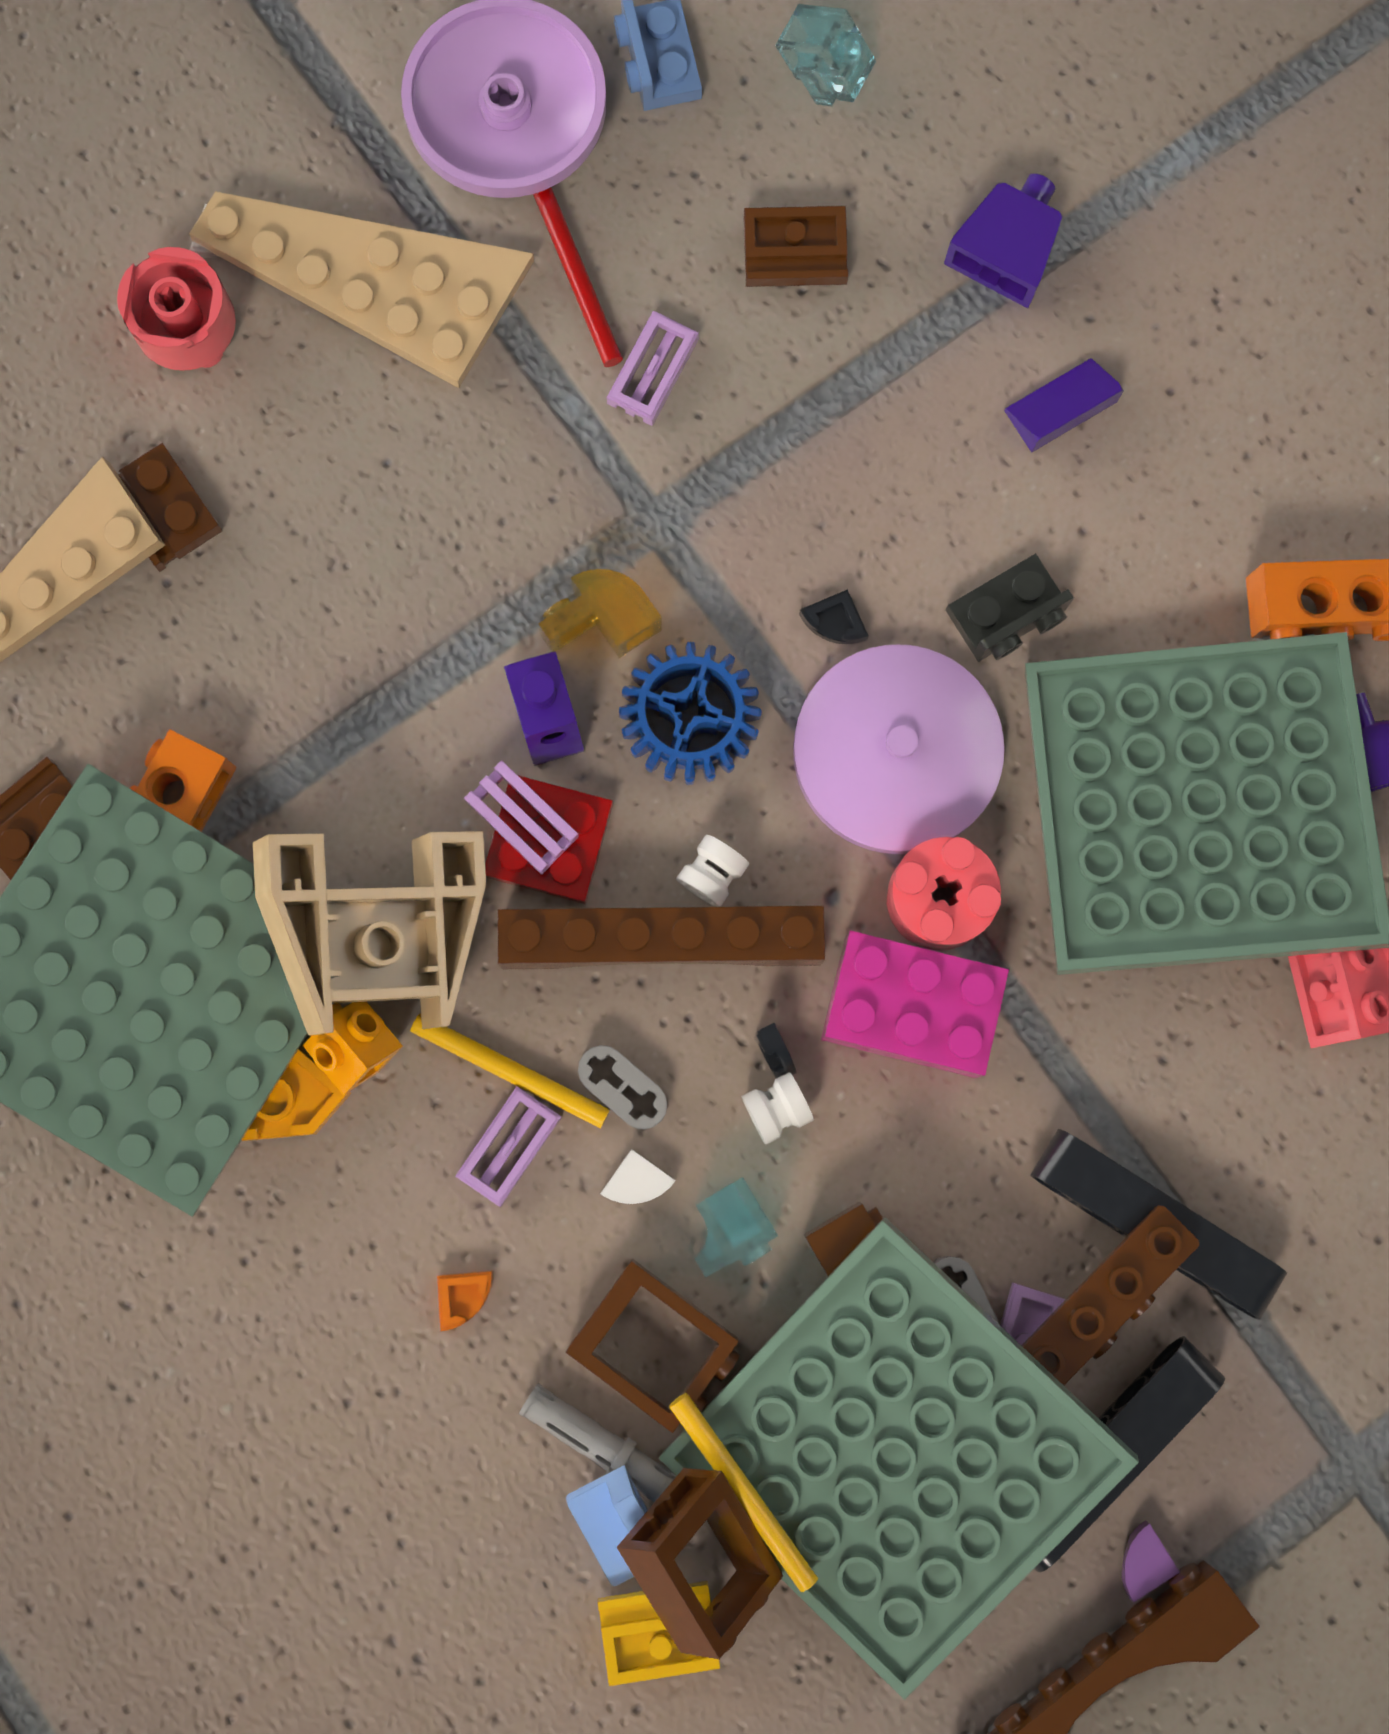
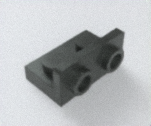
M1035 553L950 603L945 611L978 662L993 654L996 660H1000L1018 649L1023 644L1020 637L1037 628L1039 633L1043 634L1062 623L1067 618L1064 611L1068 608L1074 597L1069 589L1062 593L1060 592Z

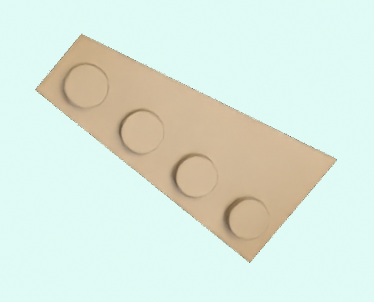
M103 457L100 458L0 573V662L165 546L110 462Z

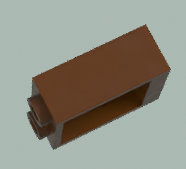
M632 1259L565 1353L671 1433H674L680 1422L671 1409L667 1408L593 1351L641 1286L717 1342V1345L681 1393V1395L687 1393L701 1412L708 1401L701 1394L713 1377L722 1382L738 1361L740 1354L733 1349L739 1340L737 1336Z
M683 1468L617 1546L618 1551L681 1653L720 1660L723 1654L733 1647L737 1636L756 1611L765 1605L769 1594L783 1577L722 1471ZM707 1520L736 1572L706 1610H704L674 1559Z

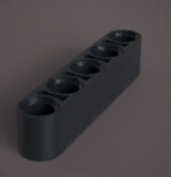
M1057 1130L1030 1174L1040 1184L1125 1238L1156 1206H1165L1199 1240V1247L1176 1270L1254 1319H1261L1287 1275V1272L1273 1261L1064 1130Z
M1185 1336L1179 1337L1169 1344L1099 1417L1114 1434L1138 1455L1139 1463L1034 1568L1037 1572L1041 1573L1047 1570L1064 1555L1214 1397L1224 1384L1225 1376Z

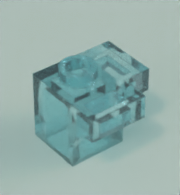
M798 4L775 44L796 80L802 81L817 105L832 107L836 99L854 102L876 63V59L847 9Z
M743 1177L695 1204L707 1227L706 1242L703 1248L694 1256L705 1278L739 1259L743 1266H746L772 1250L768 1242L778 1235Z

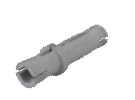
M539 1383L533 1389L519 1412L521 1416L534 1424L536 1423L572 1449L594 1461L595 1464L607 1471L605 1475L625 1465L637 1490L652 1500L653 1503L676 1477L671 1470L635 1447L637 1445L636 1441L629 1437L626 1441L569 1403L567 1404Z

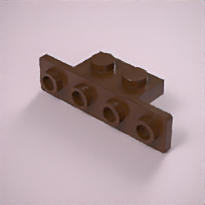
M1156 1206L1021 1346L1065 1386L1092 1357L1098 1359L1111 1348L1118 1338L1115 1333L1129 1318L1132 1320L1137 1319L1152 1305L1156 1298L1153 1293L1199 1247V1240L1165 1206Z

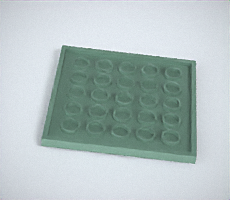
M1347 632L1025 663V679L1057 975L1389 948V911Z
M87 764L0 897V1103L193 1217L308 1033L255 898L254 864L92 765Z
M886 1217L878 1223L701 1411L706 1421L818 1577V1581L810 1589L800 1592L764 1542L783 1574L782 1580L904 1700L1139 1463L1138 1455ZM685 1429L659 1457L676 1476L683 1468L713 1470Z

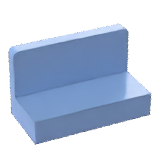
M625 1465L566 1496L567 1505L612 1586H618L634 1577L618 1551L617 1546L648 1511Z

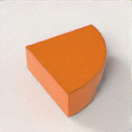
M493 1270L437 1276L440 1331H447L461 1326L481 1310L491 1291Z

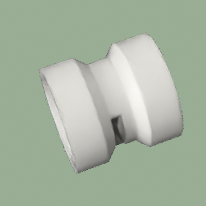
M706 834L697 847V858L693 864L684 866L676 880L705 902L714 907H721L729 895L727 887L733 879L741 878L749 866V862L727 844Z
M790 1072L776 1078L773 1086L768 1088L766 1092L754 1089L741 1096L765 1145L780 1138L782 1129L785 1127L788 1128L793 1125L800 1128L814 1121L811 1110Z

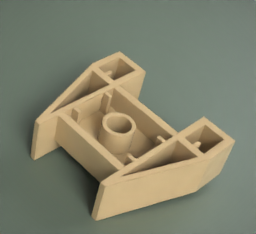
M483 831L430 832L413 839L414 887L326 889L324 834H268L253 842L255 898L308 1035L334 1033L332 1003L420 999L422 1029L450 1026L486 888Z

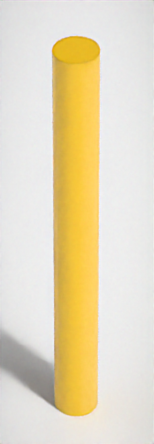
M421 1013L418 1014L412 1024L410 1032L600 1129L610 1112V1109L447 1026L422 1029Z
M684 1393L676 1398L669 1405L671 1411L713 1470L723 1472L757 1532L799 1591L804 1592L810 1589L818 1581L817 1575L689 1395Z

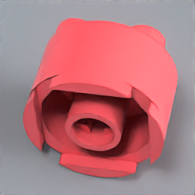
M164 247L149 252V258L137 266L133 263L125 271L119 284L117 303L125 325L144 354L158 365L181 371L215 366L221 360L223 352L232 340L236 323L233 304L219 276L205 259L191 250L179 247Z
M962 837L933 838L911 849L894 870L888 886L887 910L895 928L905 939L933 950H952L970 942L990 925L1001 905L1000 879L990 858L969 840ZM937 883L942 888L950 887L953 891L954 896L949 900L950 906L945 900L936 902L932 898V893L938 888Z

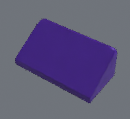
M1090 358L1008 406L1004 411L1032 453L1117 403L1124 390L1117 380Z

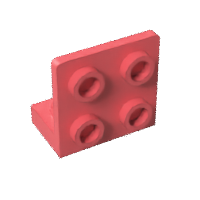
M1389 948L1288 956L1310 1048L1389 1033Z

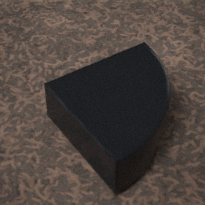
M848 589L800 609L799 615L805 625L814 634L829 642L856 644L867 641L869 637Z
M775 1023L757 1031L754 1039L775 1079L788 1072L792 1075L796 1074L793 1060Z

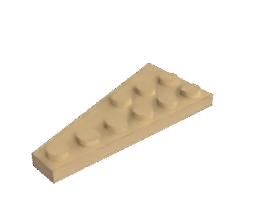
M216 191L189 233L193 242L202 245L215 255L457 388H460L534 263L533 253Z

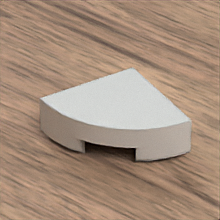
M631 1149L600 1194L619 1203H643L662 1195L676 1180Z

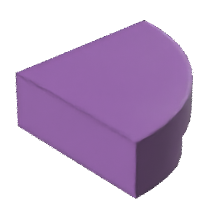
M1146 1520L1130 1535L1123 1557L1121 1578L1125 1591L1132 1602L1142 1598L1180 1573L1154 1529Z

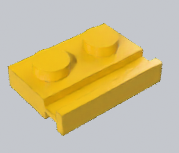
M708 1581L689 1583L702 1607L706 1610L711 1603ZM643 1591L598 1598L597 1603L609 1686L720 1669L719 1659L685 1654L679 1651Z

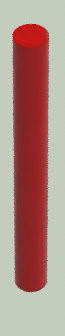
M550 187L533 194L603 365L604 367L615 366L623 360V357L553 189Z

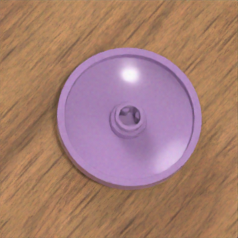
M476 0L453 9L433 23L420 37L409 55L402 78V108L407 129L416 150L430 168L443 179L456 187L477 195L513 198L532 195L555 186L575 172L588 158L600 137L606 115L605 77L600 59L592 43L585 33L568 17L547 5L532 0Z
M900 644L872 647L845 658L827 671L808 694L797 720L793 743L794 767L800 789L806 801L819 819L834 833L859 847L871 851L888 854H907L911 849L924 841L939 837H957L980 816L991 801L1001 777L1004 763V736L997 710L990 696L979 681L963 666L951 658L927 648Z

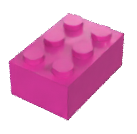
M849 931L844 939L821 1040L972 1078L983 1077L986 1075L1009 969Z

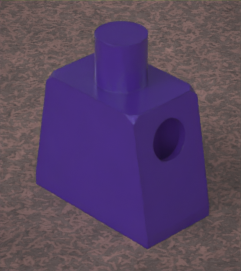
M1033 173L1028 176L1021 190L1007 183H998L953 236L944 264L1012 301L1029 308L1041 281L1063 217L1058 210L1047 205L1056 190L1053 182L1043 175Z
M556 651L504 666L534 766L584 752L578 724ZM564 732L552 739H542L551 733Z

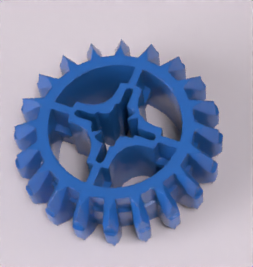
M687 642L685 648L686 656L678 657L676 648L669 644L665 647L666 662L662 663L653 653L646 657L647 665L651 670L650 674L640 668L633 669L631 672L632 678L640 687H623V698L634 704L620 707L619 717L635 722L627 724L622 728V736L624 739L629 740L641 738L631 747V754L634 758H637L649 751L651 752L645 764L647 771H655L661 762L667 764L664 772V779L671 782L675 778L677 768L685 769V783L693 785L695 769L703 768L705 779L711 782L715 780L716 776L713 764L718 762L725 772L730 773L734 770L735 766L729 755L730 752L743 759L749 755V748L740 739L751 741L756 740L759 730L746 722L760 720L762 710L756 706L746 704L755 701L758 698L759 691L757 687L740 689L748 681L750 673L747 669H741L731 675L729 672L735 663V657L731 654L725 656L718 664L714 662L716 647L713 645H708L704 657L696 656L695 643ZM693 676L689 686L682 692L671 693L663 691L661 695L655 693L663 684L674 678ZM709 681L717 684L730 699L734 711V719L722 715V709L714 707L707 700L706 695ZM698 692V715H705L703 717L694 716L691 723L687 724L685 733L682 735V712H677V710L686 711L689 704L693 703ZM647 708L658 711L659 717L670 721L674 726L675 730L670 747L662 743L650 729L646 718ZM718 732L726 734L720 742L711 748L697 752H686L692 739L699 734L709 733L717 735Z

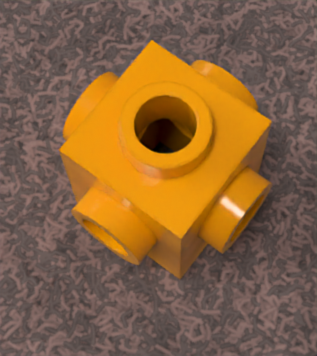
M367 1001L352 1002L344 1008L339 1003H334L332 1005L334 1033L311 1035L303 1044V1047L313 1058L317 1067L328 1076L343 1096L379 1073L403 1047Z

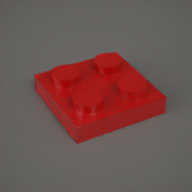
M519 776L578 833L579 837L541 875L495 830L485 863L486 878L586 904L613 807V800ZM509 784L507 785L505 794L557 843L563 836ZM501 806L499 818L542 858L548 850Z

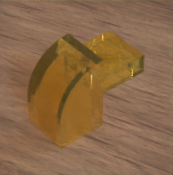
M607 569L587 570L571 577L573 593L577 598L572 602L569 598L556 602L544 612V620L538 623L541 637L552 652L558 651L594 626H597L619 659L662 631V617L642 588L628 576Z

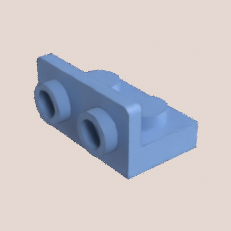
M621 0L622 14L614 16L615 31L619 47L628 46L631 61L625 62L627 82L630 93L639 92L643 111L702 99V86L681 0H665L634 7L633 0Z

